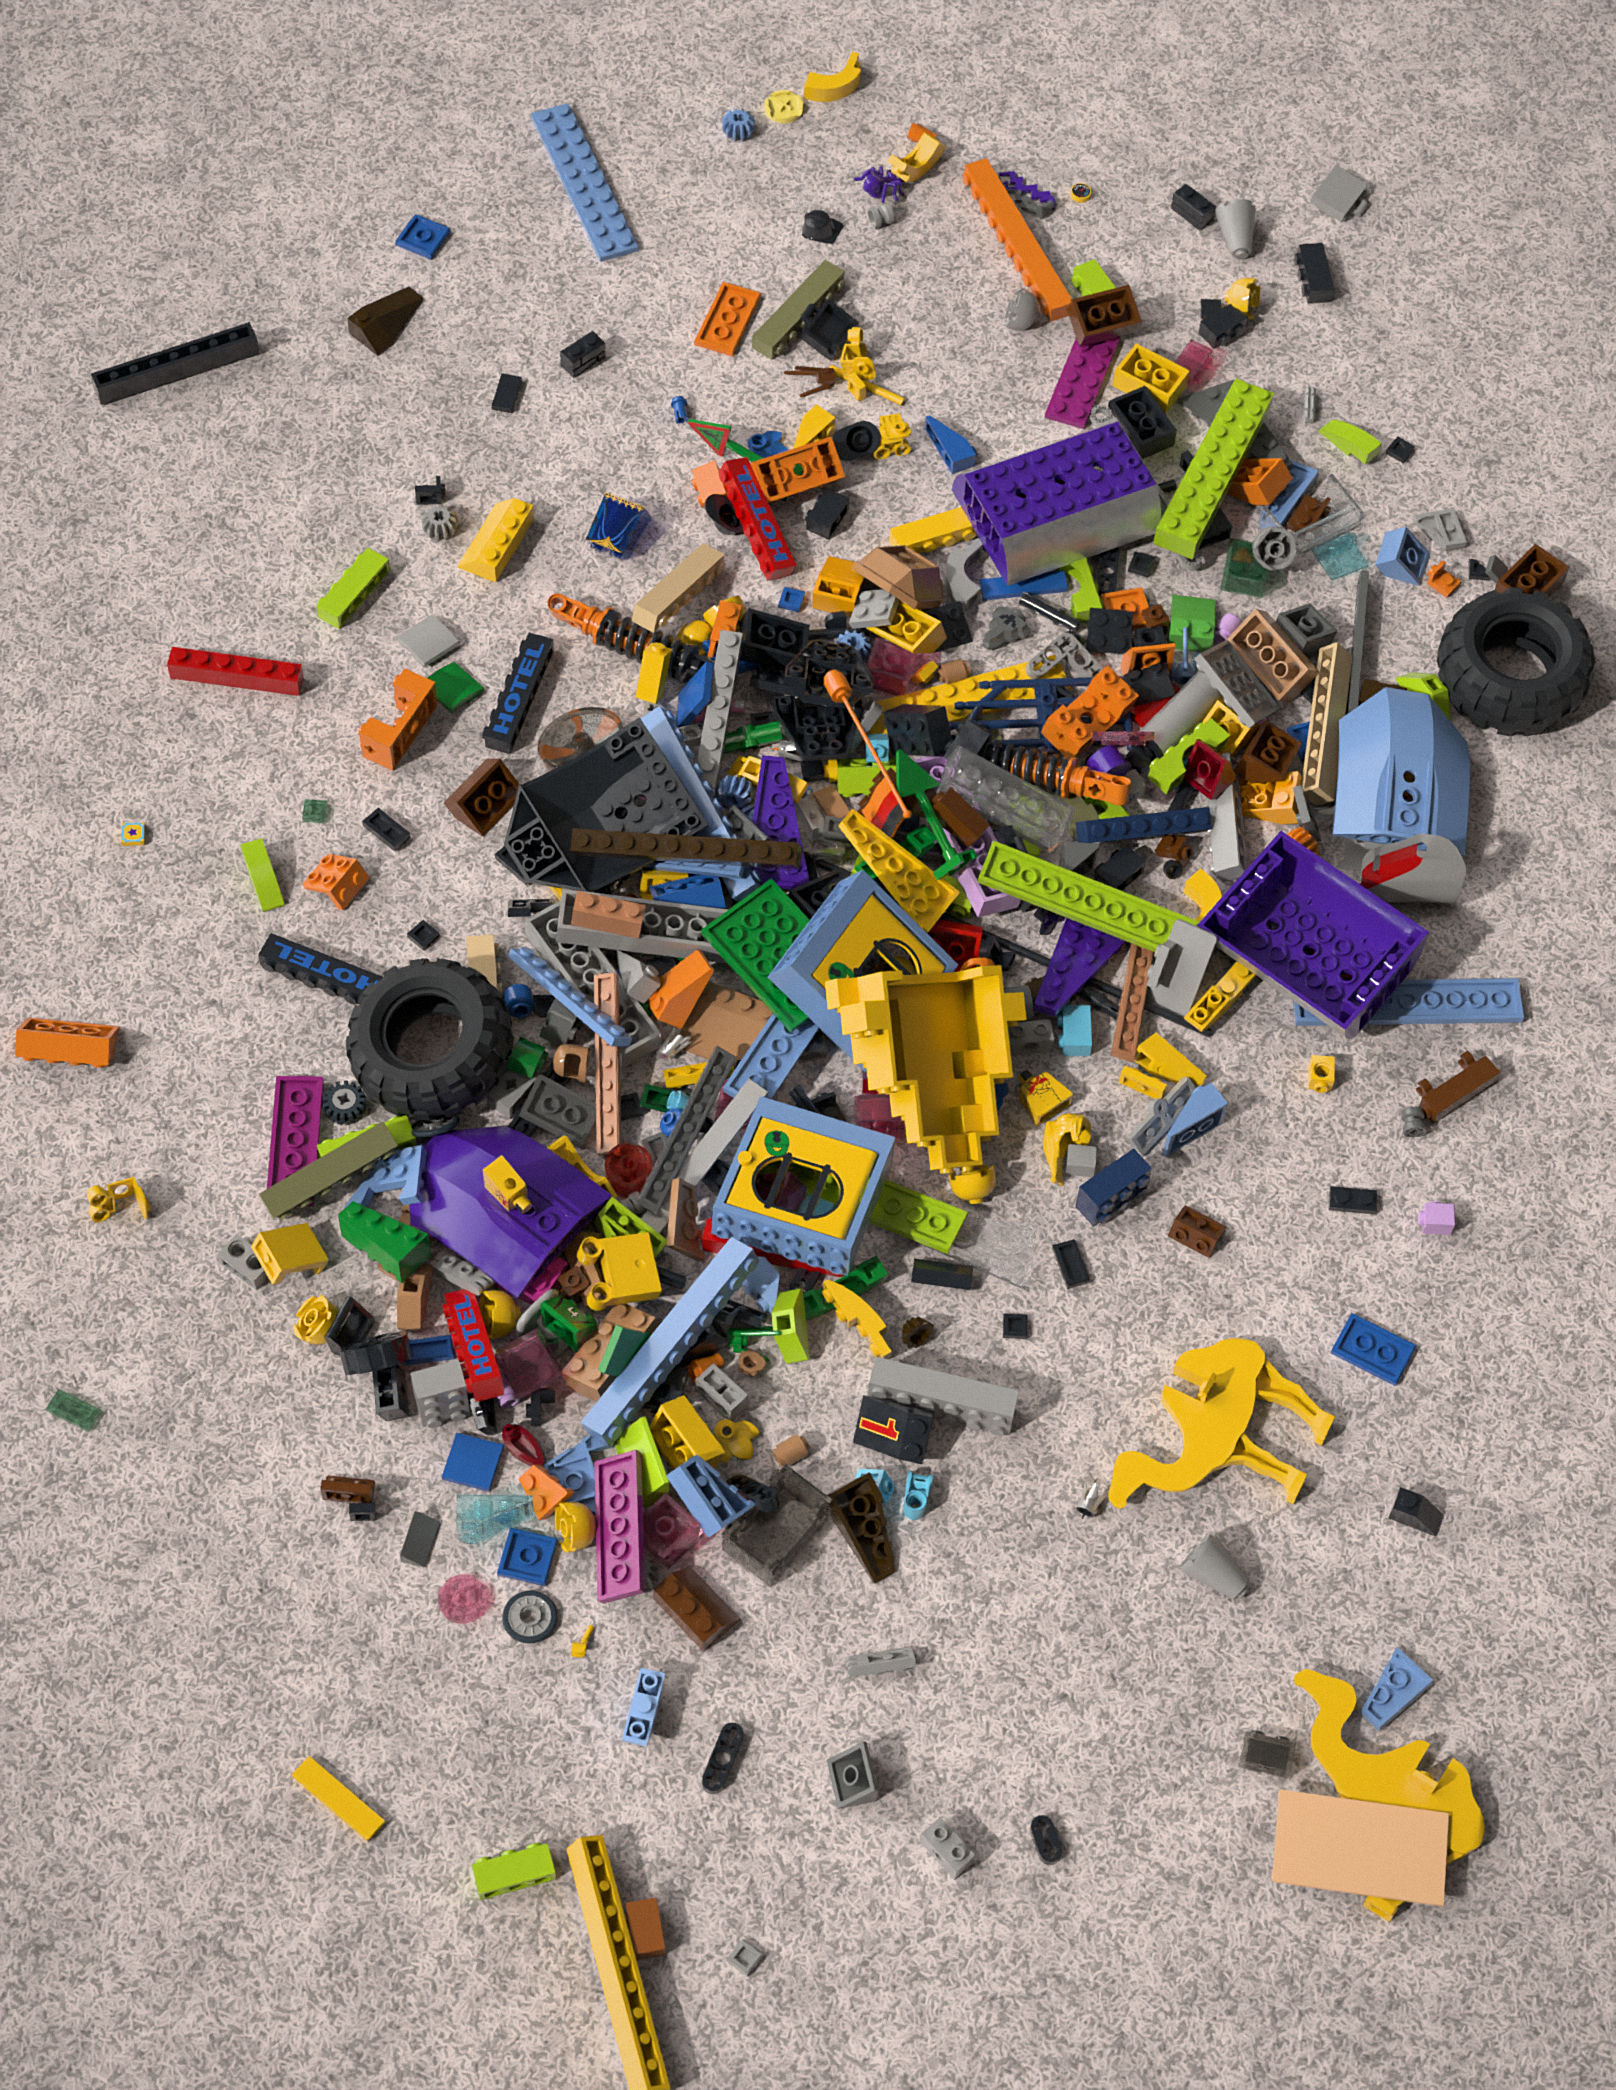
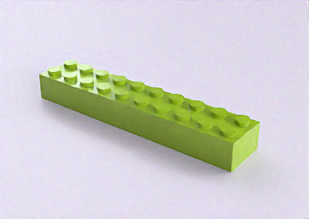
M1235 378L1156 528L1154 545L1193 560L1271 409L1274 397L1273 392Z

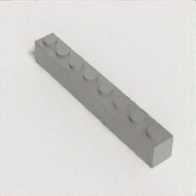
M726 630L720 631L713 670L711 700L707 704L697 763L704 771L702 777L711 784L714 790L712 792L714 799L716 798V788L720 778L743 648V633Z

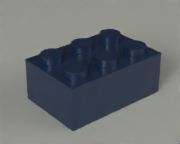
M1133 1148L1079 1186L1075 1207L1093 1227L1099 1222L1100 1224L1106 1223L1111 1218L1113 1212L1124 1210L1129 1205L1130 1200L1135 1197L1139 1199L1148 1191L1147 1187L1152 1167Z

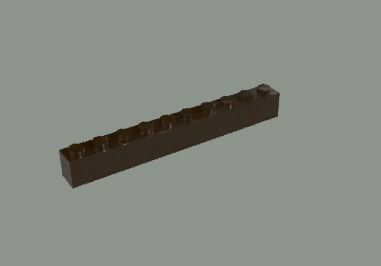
M575 828L572 830L571 852L578 856L800 870L802 847L795 842Z

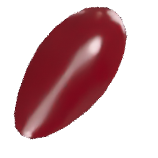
M506 1424L503 1427L502 1438L504 1444L516 1459L528 1466L541 1465L543 1467L546 1464L544 1451L534 1435L516 1424Z

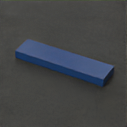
M1064 570L1045 572L1009 586L1006 585L1002 577L980 579L979 581L983 601L1021 597L1024 592L1033 596L1067 592L1068 590Z

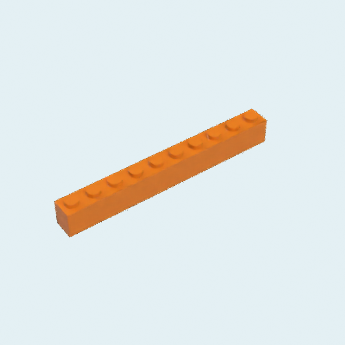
M985 158L966 164L964 174L962 175L964 184L970 187L972 198L979 202L981 213L986 214L990 228L995 229L999 243L1004 244L1007 256L1013 259L1015 270L1022 274L1024 285L1026 287L1029 286L1031 293L1036 296L1042 315L1047 316L1050 322L1069 316L1067 307L1071 301L1070 295L988 159Z

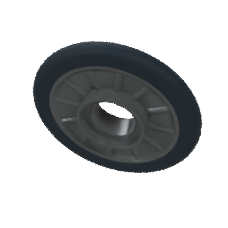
M443 1115L435 1117L433 1121L420 1120L411 1126V1134L415 1137L439 1135L457 1127L460 1119L458 1116L447 1118Z

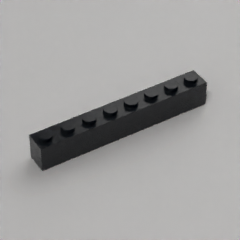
M250 322L91 373L93 388L100 404L103 405L259 354L257 336Z

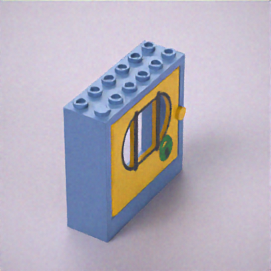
M864 870L839 881L768 975V978L852 1060L851 1035H843L841 1014L837 1013V1009L828 1010L825 981L865 976L861 969L875 951L896 971H902V975H912L882 946V943L897 944L914 961L917 974L954 972L958 966ZM857 1064L864 1072L867 1071V1068H863V1064Z
M760 1096L714 1203L711 1234L722 1239L733 1237L747 1246L762 1249L764 1252L775 1253L789 1260H798L812 1267H820L830 1270L834 1274L848 1276L892 1166L895 1137ZM782 1160L766 1200H763L755 1187L756 1176L767 1164ZM790 1163L821 1171L805 1213H799L773 1204ZM875 1167L874 1170H873V1173H872V1175H871V1178H870V1180H869V1183H868V1185H867V1188H866V1190H865V1193H864V1195H863V1198H862V1200H861V1203H860V1205H859V1208H858V1210H857V1213H856V1215H855V1218H854V1220H853V1223H852V1225H851V1228H850V1230H849V1233H848V1235H847V1238H846V1240H844V1238H845V1236H846V1233H847V1231H848V1228H849V1226H850V1223H851V1221H852V1218H853V1216H854V1213H855V1211H856V1208H857V1206H858V1203H859V1201H860V1198H861V1196H862V1193H863V1191H864V1188H865V1186H866V1183H867V1181H868V1178H869V1176H870V1173H871V1171H872V1168ZM831 1175L838 1183L840 1189L839 1200L828 1212L813 1216L827 1178Z

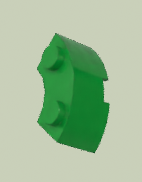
M520 1037L509 1057L507 1069L532 1079L536 1071H541L549 1053L545 1051L546 1047Z

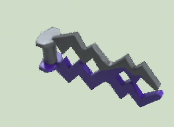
M1015 171L999 173V179L1000 176L1010 177V185H1016L1008 187V181L1002 182L1008 194H1015V203H1021V210L1035 212L1036 216L1042 219L1046 212L1056 208V200L1050 194V190L1038 192L1037 184L1022 185L1023 176L1015 178ZM1031 192V200L1040 199V203L1045 204L1042 206L1037 205V203L1028 204V195L1021 196V193Z

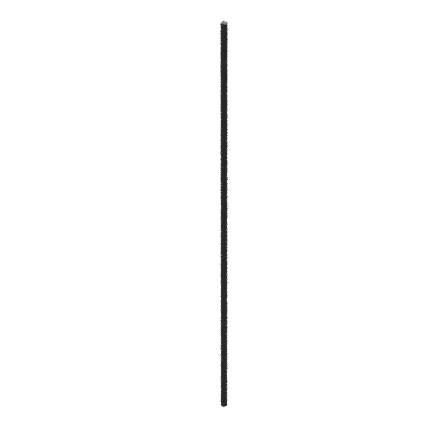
M810 854L814 858L817 867L832 872L841 868L823 859L816 860L818 857ZM841 868L848 876L851 875V871ZM878 884L888 895L892 896L885 886ZM945 912L939 918V920L972 925ZM983 929L982 939L985 940L986 936H994L1000 947L1043 966H1049L1050 958ZM1096 978L1085 983L1121 999L1122 990ZM1145 1000L1144 1010L1209 1038L1212 1032L1211 1028L1201 1032L1187 1022L1183 1016Z

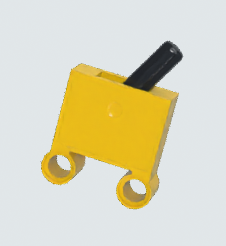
M649 1232L603 1239L588 1237L582 1241L577 1251V1258L581 1264L592 1265L598 1258L601 1261L605 1283H596L587 1296L588 1306L595 1311L603 1310L606 1306L657 1299L662 1291L660 1283L683 1290L687 1278L683 1275L656 1266ZM584 1248H591L595 1254H588ZM594 1294H602L605 1300L597 1299Z

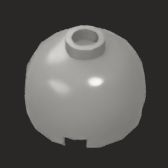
M1019 287L1014 292L1017 297L1014 300H1010L1004 319L1007 317L1009 319L1003 325L1014 330H1025L1033 322L1037 323L1041 312L1038 311L1039 303L1036 296L1030 291Z
M1281 527L1265 528L1256 535L1253 541L1252 550L1255 559L1262 567L1268 570L1286 568L1294 560L1297 551L1295 538L1289 531Z

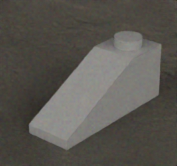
M617 950L615 956L625 992L644 1004L661 986L659 973L653 966H647Z

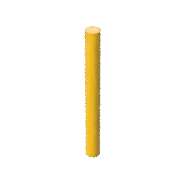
M834 365L830 366V368H834L835 376L848 381V377H844L842 369ZM862 380L866 385V390L901 406L904 403V397L869 381Z

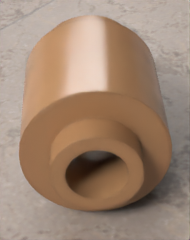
M957 659L941 664L939 670H937V676L941 683L944 682V684L947 683L948 685L971 676V670L967 660Z
M795 1434L777 1444L776 1449L772 1450V1454L781 1468L786 1465L789 1467L808 1456L807 1450L810 1449V1446L804 1436L799 1437Z

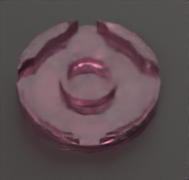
M459 1574L450 1577L438 1591L437 1601L440 1612L446 1619L454 1623L467 1624L475 1621L484 1613L487 1607L488 1595L482 1582L471 1575Z

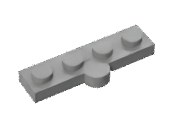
M1183 1077L1163 1099H1151L1147 1106L1149 1114L1126 1137L1132 1149L1134 1148L1141 1156L1172 1126L1191 1097L1192 1092L1196 1089L1189 1077Z

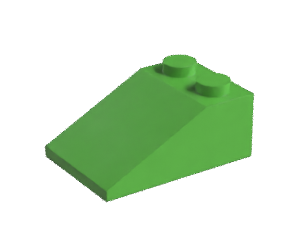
M1172 594L1168 644L1175 643L1176 650H1183V628L1186 627L1188 651L1202 653L1212 648L1215 626V599Z

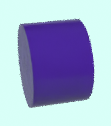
M1114 745L1103 747L1095 752L1086 764L1091 770L1123 777L1130 768L1127 761Z

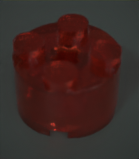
M630 1143L618 1144L607 1154L605 1177L615 1193L621 1198H628L635 1191L640 1194L652 1171L651 1156L644 1147L638 1144L637 1146L630 1145Z

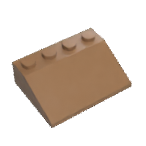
M708 981L679 1035L683 1036L682 1039L690 1036L691 1039L689 1041H692L682 1050L709 1059L714 1048L719 1046L737 1057L733 1064L735 1070L736 1061L743 1059L773 1013L760 1000Z

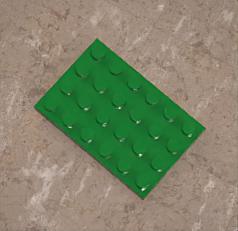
M771 878L701 929V934L787 1030L792 1033L810 1018L768 978V975L810 920Z

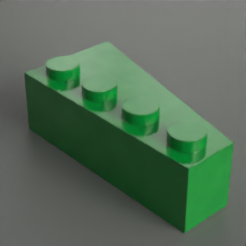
M354 1201L338 1214L341 1236L358 1250H364L368 1254V1258L379 1262L386 1272L393 1273L396 1276V1280L401 1284L431 1256L429 1235L423 1231Z

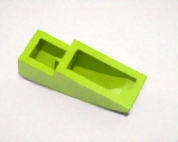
M1332 419L1318 431L1346 455L1350 456L1353 454L1365 465L1380 453L1382 443L1352 424Z
M262 838L241 844L242 856L262 911L266 912L285 906Z

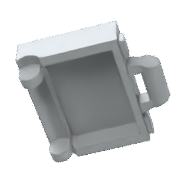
M1335 165L1312 195L1310 203L1340 222L1345 221L1349 215L1360 217L1368 207L1367 201L1363 199L1367 192L1368 184ZM1358 203L1359 206L1356 208V210L1353 209L1354 205Z

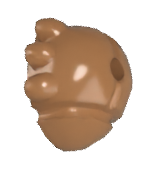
M741 1351L738 1358V1372L743 1373L745 1376L754 1377L764 1369L765 1360L759 1355L758 1351Z

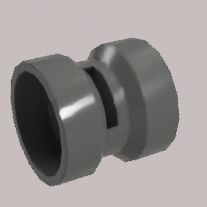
M1408 1107L1401 1111V1119L1405 1124L1403 1125L1404 1136L1421 1137L1426 1134L1427 1128L1423 1122L1425 1118L1423 1108Z

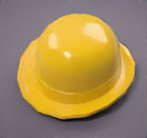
M702 620L689 622L681 627L676 640L682 639L687 645L690 643L696 644L700 648L699 655L706 654L702 645L705 640L711 638V626Z

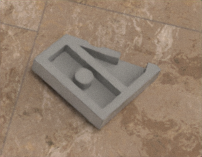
M1454 509L1415 515L1414 523L1444 550L1466 546L1467 542Z

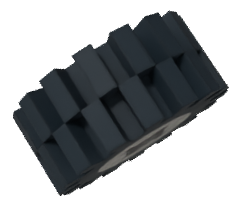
M344 1080V1085H341L340 1081L336 1082V1087L331 1084L329 1086L330 1091L326 1090L324 1092V1111L333 1123L337 1121L338 1125H342V1122H345V1125H350L349 1121L356 1123L357 1118L361 1119L363 1117V1113L366 1111L365 1094L359 1085L356 1087L355 1082H351L349 1085L348 1080Z

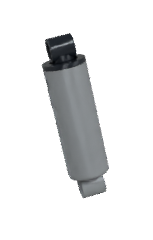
M1201 671L1197 672L1131 739L1130 746L1132 749L1124 756V759L1133 770L1136 769L1139 775L1149 768L1153 760L1162 758L1168 748L1177 746L1183 736L1186 734L1190 735L1197 725L1203 722L1217 700L1224 699L1223 695L1211 686V680L1206 674H1203Z

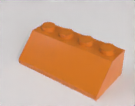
M28 1017L16 1029L15 1057H23L25 1061L44 1059L48 1063L65 1061L74 1066L85 1063L92 1064L96 1068H104L113 1060L120 1026Z

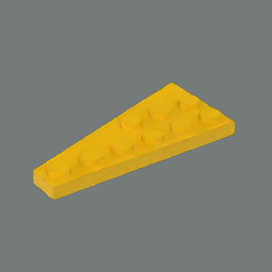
M852 809L838 827L902 909L928 933L960 892L943 878L936 880L933 874L934 871Z

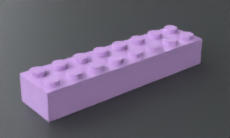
M946 752L935 757L927 756L913 760L939 782V786L934 788L937 793L941 790L945 792L952 787L986 820L959 767L944 758ZM990 826L969 847L943 829L957 854L974 849L978 856L955 873L977 917L1017 908L1021 899L977 882L993 840L998 842Z

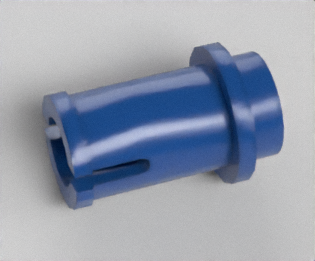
M675 396L671 402L677 424L684 423V419L685 422L689 420L686 410L687 400L683 396Z

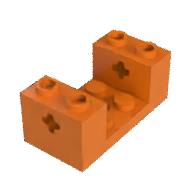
M831 436L751 463L768 504L778 502L785 497L815 487L820 488L838 482L845 477ZM799 464L803 467L804 472L802 476H798L793 472L794 465Z
M1107 665L1092 678L1087 690L1068 707L1062 705L1048 717L1040 733L1065 757L1078 758L1132 709L1139 695ZM1082 716H1088V717H1090L1091 720H1092V723H1090V724L1084 723V722L1082 721L1081 717H1082Z
M406 668L403 669L400 675H396L392 684L396 708L404 711L403 715L395 720L393 727L370 717L366 724L363 723L358 732L362 757L392 771L438 706L435 682Z

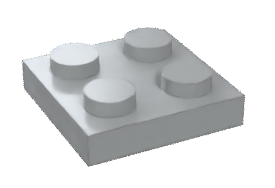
M884 589L860 592L849 621L851 628L891 625L900 600Z

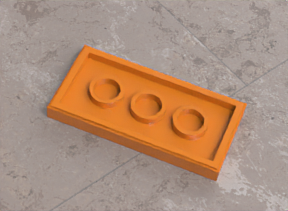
M722 282L694 340V345L733 357L759 303L761 293Z

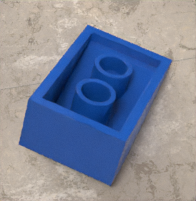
M698 874L649 886L655 901L719 909L726 907L718 876Z

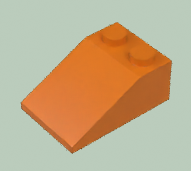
M1282 458L1244 459L1227 494L1253 505L1267 506L1274 502L1276 496L1287 487V484L1293 478Z
M1175 643L1131 648L1122 656V675L1124 676V674L1130 673L1133 670H1141L1153 664L1166 662L1168 670L1171 672L1176 648Z
M695 950L659 978L661 986L647 1000L648 1005L659 1021L680 1029L685 1024L714 972V969L701 950Z

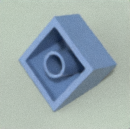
M1402 527L1385 533L1375 565L1386 577L1420 586L1430 552L1407 527Z

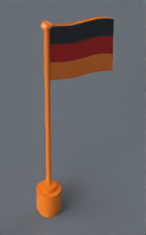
M838 670L829 671L824 677V685L830 697L836 703L844 702L884 775V779L876 787L869 803L862 812L868 821L893 839L899 825L905 818H910L912 813L907 810L848 702L852 695V688L846 677Z

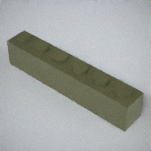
M824 260L752 335V349L771 360L776 355H781L787 343L793 342L797 333L806 326V323L801 319V314L807 306L813 303L820 307L825 300H832L833 295L844 288L845 271ZM813 312L809 318L815 317L817 313Z
M382 1121L259 1193L258 1197L272 1220L274 1221L278 1218L279 1221H282L292 1215L290 1210L297 1206L302 1209L313 1202L311 1198L320 1194L323 1197L333 1191L332 1186L336 1183L341 1182L343 1185L354 1178L353 1173L361 1169L362 1172L371 1169L375 1166L373 1163L379 1158H382L383 1161L395 1154L394 1149L398 1145Z

